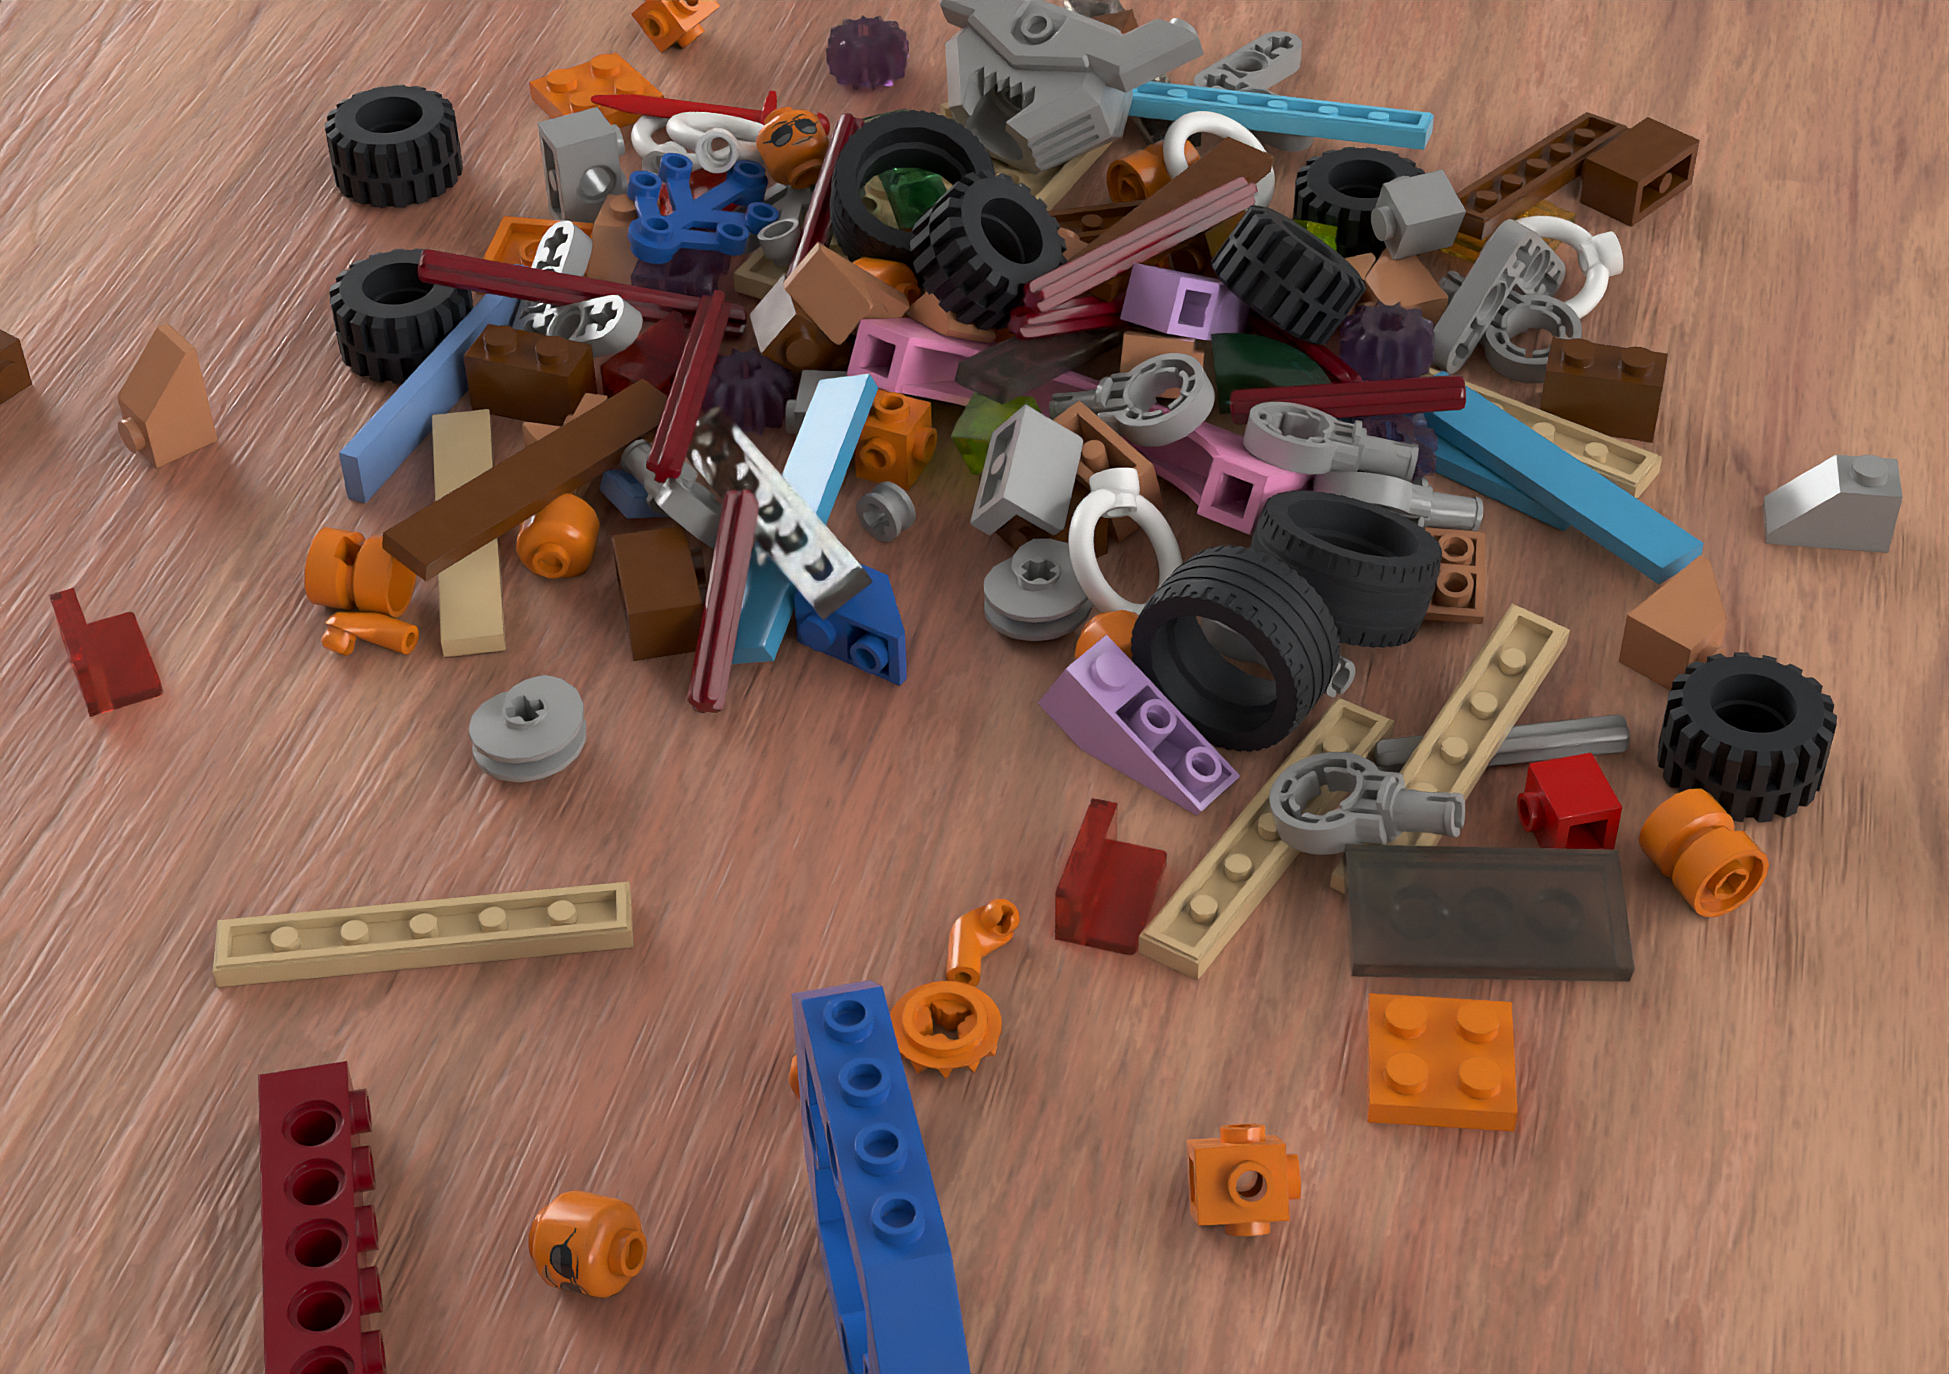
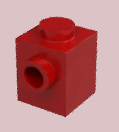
M1592 752L1530 763L1528 765L1525 790L1523 793H1519L1517 797V811L1523 829L1526 832H1533L1550 866L1614 854L1622 805Z

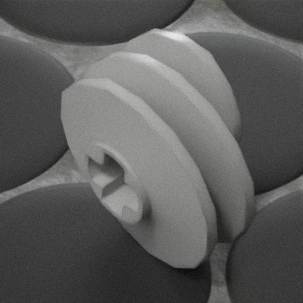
M1032 539L1020 546L1013 555V558H1009L994 566L984 579V612L986 620L996 631L1013 639L1027 641L1056 639L1075 631L1088 619L1093 604L1083 592L1075 576L1069 554V543L1058 540Z
M548 675L526 679L512 687L510 691L500 693L482 703L471 716L468 730L470 740L473 743V758L480 769L498 780L519 783L544 779L562 771L579 756L587 740L584 704L578 690L563 679Z

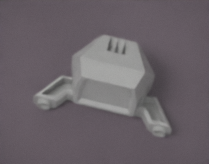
M940 0V7L947 23L962 28L945 43L948 103L950 111L953 112L955 122L964 125V128L972 131V134L979 138V142L983 143L985 150L988 151L991 157L1034 175L1121 138L1133 99V89L1204 55L1197 31L1189 23L1178 18H1172L1170 22L1159 18L1154 19L1134 30L1121 34V31L1115 27L1045 0Z

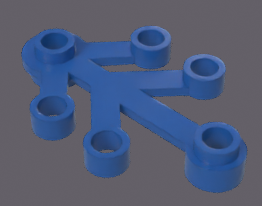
M664 154L661 158L658 176L648 171L633 172L629 178L627 196L634 201L638 219L630 223L627 232V238L631 243V252L640 260L653 264L669 262L673 258L674 253L680 248L720 251L732 256L743 254L749 232L758 236V233L764 227L778 221L779 212L775 207L763 203L768 186V178L765 175L764 167L755 161L739 160L734 164V167L727 171L726 179L723 183L694 200L689 186L693 163L682 154ZM662 182L666 185L673 213L666 217L661 216L657 205ZM731 203L748 207L746 213L719 210ZM691 227L716 229V233L688 229Z

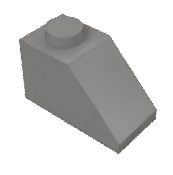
M1834 455L1764 496L1762 507L1766 544L1888 553L1903 498L1897 459L1880 458L1874 455Z

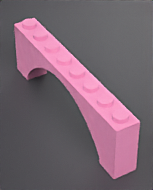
M912 318L861 319L846 374L854 376L870 373L878 388L888 392L941 400L1007 417L1014 415L1026 404L1050 418L1049 403L1053 401V394L1089 391L1096 389L1100 383L1097 380L995 341L989 344L944 336ZM1157 403L1148 410V412H1154L1161 409L1164 415L1170 412L1169 408ZM1204 421L1187 436L1163 446H1139L1130 442L1126 436H1121L1154 465L1157 475L1174 484L1199 506L1197 510L1198 515L1249 535L1254 534L1257 521L1270 497L1286 491H1312L1313 478L1318 475L1291 472L1267 464L1256 458L1245 448L1243 436Z

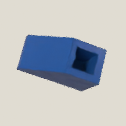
M836 554L794 595L797 642L900 686L907 679L905 630L887 574Z

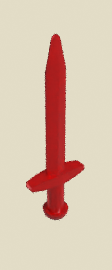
M772 90L769 91L762 110L636 94L594 95L591 97L592 103L629 114L668 119L684 112H709L739 117L765 125V118L777 109L776 91ZM817 112L816 116L828 136L831 128L829 119L824 114Z

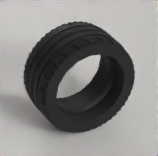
M924 110L894 111L887 115L883 114L879 118H874L869 123L866 122L862 125V128H858L854 135L850 136L848 142L843 146L832 176L830 217L837 243L850 262H854L862 257L902 262L914 272L918 281V287L924 288L922 284L925 283L922 275L916 273L913 265L917 257L911 252L910 241L915 235L912 232H905L887 226L867 211L860 198V190L874 176L894 168H920L939 174L952 185H955L965 175L972 172L977 175L981 170L991 171L995 176L996 172L992 159H990V155L985 150L983 143H980L979 138L976 135L974 136L972 131L964 128V125L961 123L958 124L955 120L948 119L944 115H937L935 112L929 113Z
M1303 490L1278 493L1267 500L1257 521L1250 548L1255 549V551L1264 552L1270 557L1277 558L1281 563L1284 562L1290 569L1298 572L1297 574L1307 580V583L1321 596L1324 605H1327L1329 613L1334 619V625L1337 627L1339 643L1372 648L1401 646V644H1406L1415 638L1426 616L1439 576L1442 558V548L1435 537H1432L1423 527L1418 526V524L1406 517L1355 498L1333 493Z
M1221 545L1216 548L1210 547L1207 550L1204 549L1196 553L1177 567L1147 601L1135 621L1134 628L1132 629L1131 653L1133 654L1132 661L1209 743L1215 745V747L1226 748V750L1233 749L1239 752L1243 750L1252 752L1253 750L1259 751L1263 748H1270L1272 745L1274 746L1282 741L1301 724L1326 692L1337 670L1340 659V645L1338 644L1340 640L1339 635H1337V627L1334 625V619L1330 615L1327 605H1324L1321 596L1307 583L1306 579L1300 577L1297 574L1298 572L1290 569L1287 564L1281 563L1277 558L1270 557L1266 553L1255 551L1252 548H1244L1243 546L1234 547L1233 545H1228L1224 547ZM1196 616L1221 622L1244 636L1264 657L1275 681L1249 675L1226 661L1207 641Z

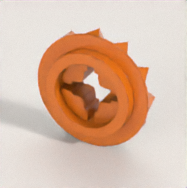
M936 981L918 986L904 994L895 1003L890 1012L901 1059L910 1060L917 1074L928 1068L938 1069L944 1078L947 1079L954 1068L960 1067L975 1073L980 1059L995 1056L998 1040L1002 1034L1001 1015L994 1001L980 989L961 982ZM932 1018L937 1025H942L948 1031L957 1029V1040H949L942 1033L933 1036Z

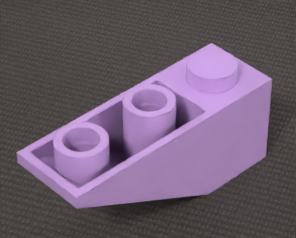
M1134 263L1120 319L1167 334L1202 340L1242 341L1250 307L1233 294L1220 279Z
M1107 635L1070 664L1038 702L1081 750L1195 815L1200 814L1240 777L1234 768Z

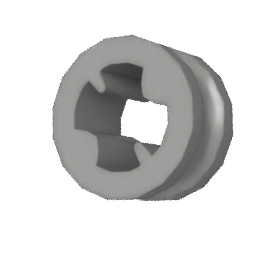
M889 481L881 482L872 489L871 493H866L857 501V516L862 526L871 536L879 541L891 542L901 531L908 529L915 523L916 512L911 498L895 483Z

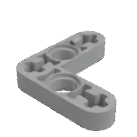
M1275 31L1264 34L1199 72L1194 77L1193 86L1278 95L1267 89L1292 75L1300 68L1302 41L1298 36L1289 32ZM1249 130L1258 140L1274 148L1289 152L1305 150L1313 144L1314 137Z
M1512 219L1504 221L1489 239L1430 334L1424 349L1425 360L1447 373L1453 374L1458 371L1472 354L1510 291L1513 290L1520 295L1541 294L1554 297L1565 276V263L1537 232Z
M569 220L555 223L542 237L531 268L584 277L592 252V239ZM608 295L565 306L521 300L512 327L518 330L548 336H560L568 340L591 344L593 358L618 353L630 346L642 328L643 318L638 310L618 295Z

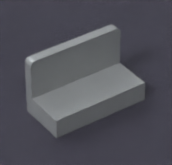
M1025 404L992 433L970 525L991 535L1017 514L1052 535L1058 534L1065 527L1083 447V439Z

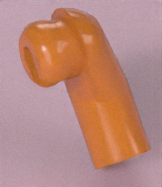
M337 612L324 623L328 627L322 635L321 644L330 651L347 656L353 652L356 639L358 638L408 655L417 645L419 630L415 625L378 612Z
M1003 898L993 899L986 906L978 907L955 921L949 933L946 981L961 982L974 987L979 984L982 957L1005 945L1012 939L1014 930L1019 926L1020 914L1012 902Z

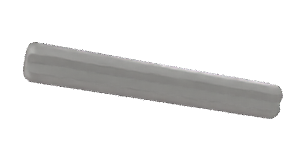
M1619 714L1514 725L1487 767L1541 762L1592 752L1593 756L1622 753L1628 749L1629 727H1627L1625 718ZM1424 735L1378 741L1375 744L1374 761L1378 771L1400 773Z

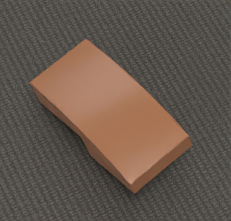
M1425 527V531L1429 532L1439 542V546L1442 548V558L1439 576L1424 620L1483 624L1486 583V532Z

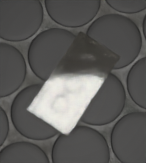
M1345 844L1342 859L1351 976L1630 982L1635 968L1619 850Z

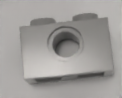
M598 107L538 122L550 214L554 220L594 223L608 194H627L628 182L624 172L620 169L619 156L625 154L624 140L619 127L616 124L610 125Z

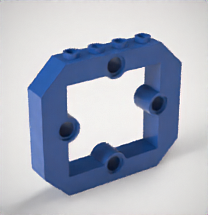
M868 980L792 993L804 1152L821 1259L846 1373L971 1374L951 1248L883 986Z

